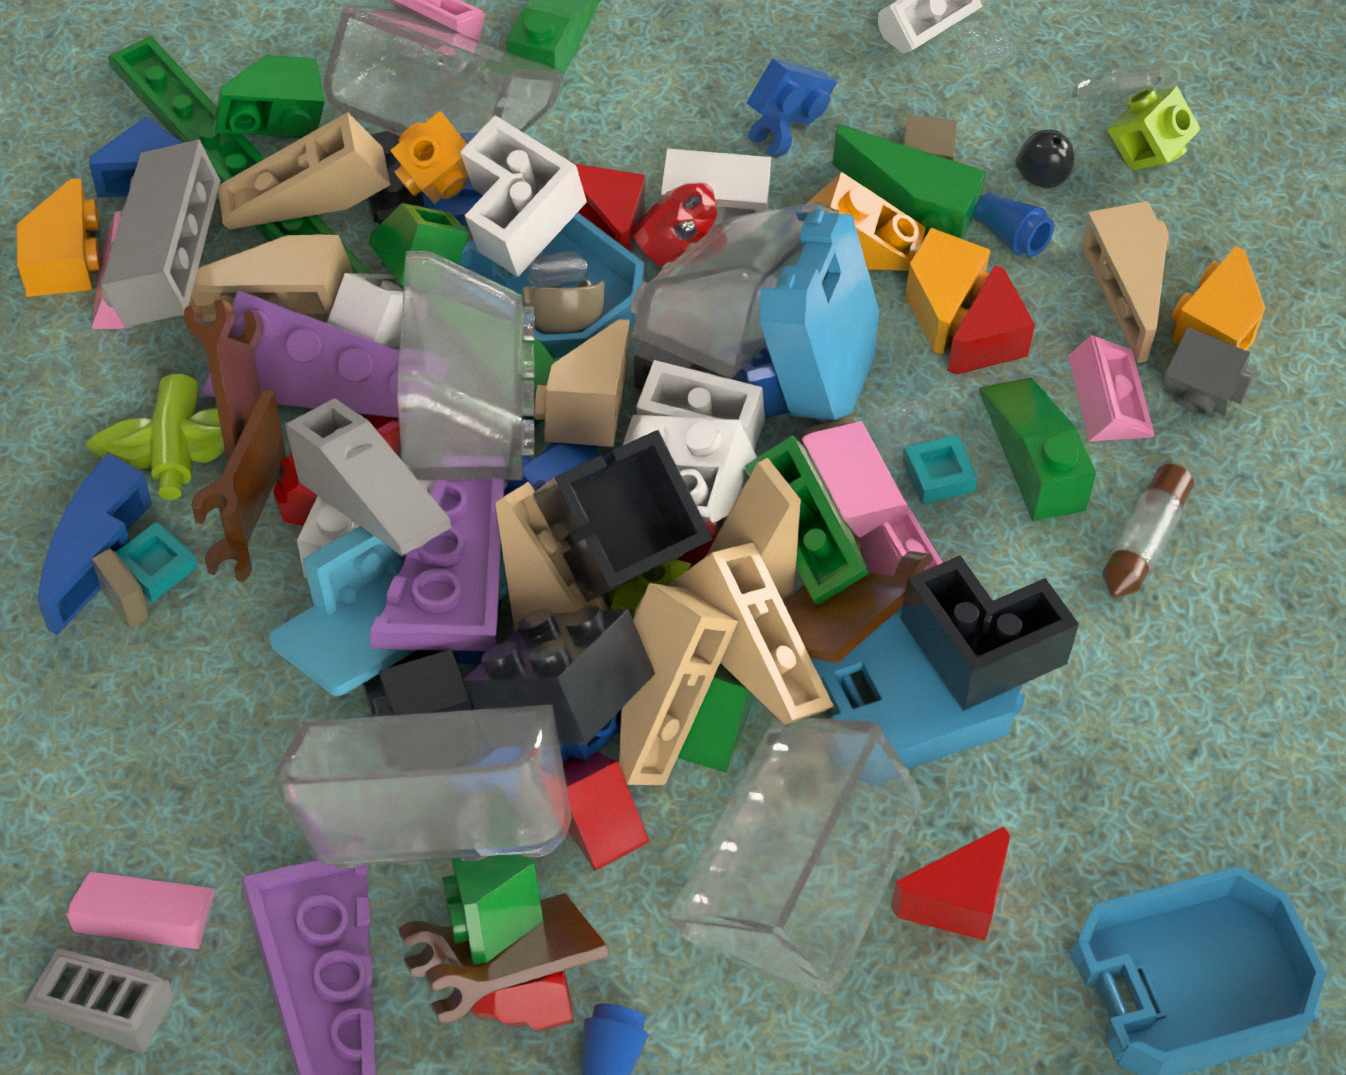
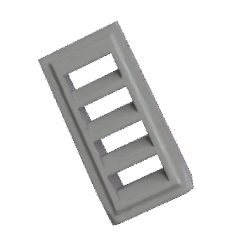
M57 948L24 1004L27 1009L143 1055L175 997L170 983L166 979L135 968ZM65 969L76 972L61 999L49 997ZM88 978L96 980L83 1005L74 1004ZM109 986L117 988L104 1012L96 1010ZM130 994L137 996L138 999L127 1018L118 1016Z

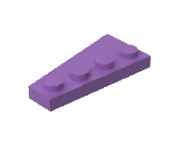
M237 291L232 305L234 311L233 334L237 337L244 333L246 329L244 312L246 311L258 313L263 322V333L256 347L254 358L260 394L263 389L272 390L275 392L277 404L306 408H317L335 398L359 414L430 421L448 368L246 292ZM210 370L201 396L215 397Z
M446 456L430 495L450 518L451 528L429 540L422 547L406 554V559L399 575H394L387 591V603L381 617H376L371 628V649L488 651L496 646L501 538L495 502L504 497L505 458Z
M367 849L242 877L243 896L295 1075H376L374 1018L371 997L372 963L369 943L370 910L367 888Z

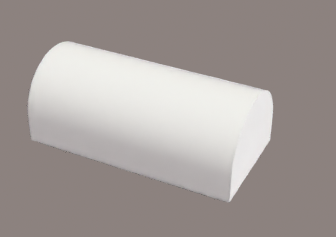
M896 0L879 12L878 26L881 35L886 41L900 52L906 53L914 50L983 6L980 0Z

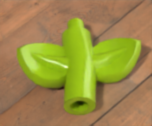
M170 374L161 379L152 419L136 418L118 422L95 434L86 443V447L101 459L109 453L138 470L151 466V476L154 481L159 483L158 494L165 500H176L181 497L182 484H187L192 478V461L207 463L216 459L225 451L217 409H207L194 414L199 385L195 379L184 374Z

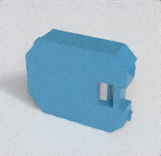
M816 209L811 212L795 211L797 219L804 221L799 232L803 249L795 266H784L775 288L761 287L759 323L790 416L815 418L820 422H826L828 420H837L847 416L849 413H853L875 358L879 308L853 216L849 214L824 213L823 209Z
M578 212L519 277L512 273L507 277L500 274L498 270L502 267L478 252L475 242L471 239L465 244L450 292L451 297L539 340L552 358L558 357L559 359L618 319L630 320V332L640 324L641 307L647 304L648 290L644 286V262ZM582 280H589L591 285H595L599 281L605 282L604 305L601 318L583 332L544 334L536 330L522 314L520 303L523 287L529 288L548 284L577 288Z
M902 607L838 664L811 658L833 704V707L830 708L833 716H831L829 737L831 739L830 744L837 758L842 761L841 768L872 780H878L1007 736L1013 717L1021 712L1026 695L1021 694L1022 685L963 711L900 619ZM862 670L877 699L876 702L864 704L850 676L851 673Z
M1240 866L1096 903L1080 933L1077 943L1069 949L1070 956L1075 967L1079 970L1085 987L1097 985L1109 1013L1110 1020L1105 1034L1114 1060H1117L1118 1065L1138 1075H1183L1300 1042L1311 1022L1316 1021L1320 1008L1319 996L1326 976V971L1288 893ZM1124 978L1138 1011L1128 1013L1114 979Z

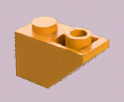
M842 172L807 202L804 212L823 209L824 213L852 215L868 270L909 271L910 263L922 244L926 227ZM801 221V222H800V225H799V228H798V231H797V234H796V237H795V240H794L796 243L800 244L801 246H802V244H801V241H800V238H799V232H800V230H801V227H802L804 221Z
M81 178L68 180L17 223V266L27 297L92 290V271L101 270V254L97 238H91V231L100 230V219L96 199H86Z
M931 228L910 263L905 297L933 352L944 355L990 274L986 272L990 249Z
M1235 246L1221 263L1216 260L1212 261L1204 272L1199 283V289L1194 295L1186 292L1181 297L1171 316V320L1177 323L1171 340L1172 343L1179 346L1187 327L1244 350H1247L1254 342L1265 306L1245 250Z

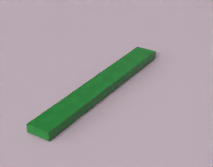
M152 36L108 56L110 67L172 136L182 143L200 140L220 179V184L265 159L243 134L214 133L213 123L217 106ZM318 215L254 225L268 242L286 235H335ZM342 242L352 266L353 274H372Z

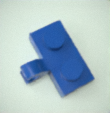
M772 58L746 102L750 107L762 114V117L752 125L748 138L751 141L760 143L772 131L773 142L769 146L767 153L776 157L786 154L792 143L791 121L809 125L820 117L827 109L830 102V94L838 82L823 71Z

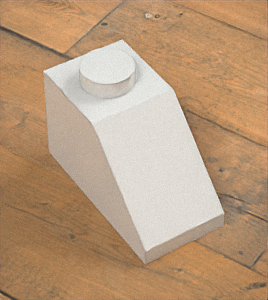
M345 273L327 323L396 349L428 311L427 295L414 294L404 290L398 285V281L392 274Z

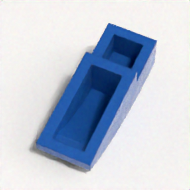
M109 453L106 454L84 480L67 506L52 537L44 562L37 601L47 629L55 635H58L101 589L92 558L108 549L116 552L130 542L127 531L152 505L145 474Z

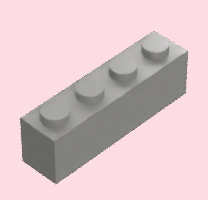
M199 139L140 154L134 176L130 180V190L125 207L121 210V220L116 237L111 243V253L106 270L100 279L103 299L109 307H114L124 327L183 315L185 307L189 306L220 185V179Z

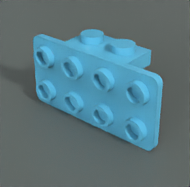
M359 526L303 558L314 606L270 632L269 640L272 649L334 696H341L379 674V671L389 668L415 652L416 650L371 649L370 645L371 628L376 617H381L387 603V591L394 575H399L406 559V554L401 556ZM501 553L499 600L509 594L503 553Z

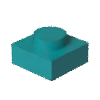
M958 435L904 448L903 463L922 504L975 492L978 477Z
M157 521L116 551L117 555L140 584L143 594L152 603L198 568L195 554Z

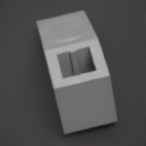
M334 398L285 424L299 482L401 556L422 547L429 540L451 528L448 515L373 425Z

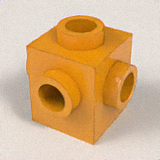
M438 111L425 123H416L402 133L399 138V144L390 150L401 163V166L394 172L413 196L423 191L434 204L441 198H451L459 193L468 182V173L460 154L467 143L444 114Z

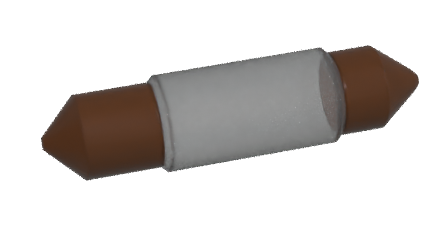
M1164 464L1157 469L1148 488L1141 493L1111 548L1109 560L1103 569L1102 575L1112 597H1120L1138 592L1146 577L1150 576L1183 514V506L1194 487V479L1183 465Z

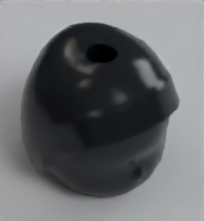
M1040 130L1030 135L1022 145L1016 158V168L1020 170L1027 181L1043 188L1056 187L1064 183L1071 174L1075 159L1073 146L1070 140L1057 130Z

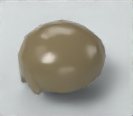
M582 280L577 288L548 284L529 288L523 287L520 303L522 314L536 330L544 334L583 332L601 318L604 305L605 282L599 281V283L591 285L589 280Z

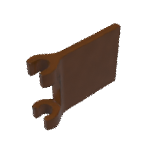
M219 299L214 300L217 315L211 325L205 326L203 324L201 310L195 306L185 307L184 321L188 329L202 342L207 352L226 459L229 460L260 396L254 358L256 347L263 333V322L258 313L253 311L244 312L246 329L242 335L236 337L232 332L234 323L233 308L229 302Z
M262 390L222 475L216 481L198 491L192 500V510L196 523L203 524L207 513L214 508H219L226 537L214 544L206 553L205 562L208 574L215 575L219 565L227 559L238 561L234 569L236 581L244 582L251 574L252 563L248 550V541L281 470L279 461L286 457L275 392L272 390Z
M856 542L857 547H858V549L860 550V549H861L860 542ZM916 551L907 552L900 559L894 576L872 573L866 567L868 575L819 605L813 602L805 585L788 598L784 605L810 658L837 664L903 606L908 578L923 572L924 568L933 561L932 554Z
M566 893L540 900L543 922L484 964L473 965L468 941L455 944L452 926L441 927L424 921H411L398 929L399 935L406 946L415 945L419 942L427 943L425 949L420 954L404 958L405 965L411 976H426L433 991L442 990L449 986L454 987L453 993L448 998L431 1003L432 1010L439 1022L444 1023L460 1019L479 999L491 992L609 957L607 945ZM446 958H448L451 964L442 963L445 961Z

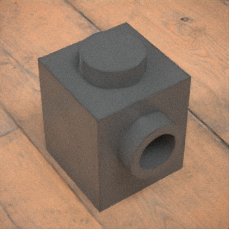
M1187 327L1164 375L1163 391L1180 397V404L1193 413L1211 416L1212 411L1225 416L1232 401L1240 405L1243 403L1255 374L1247 371L1250 352Z

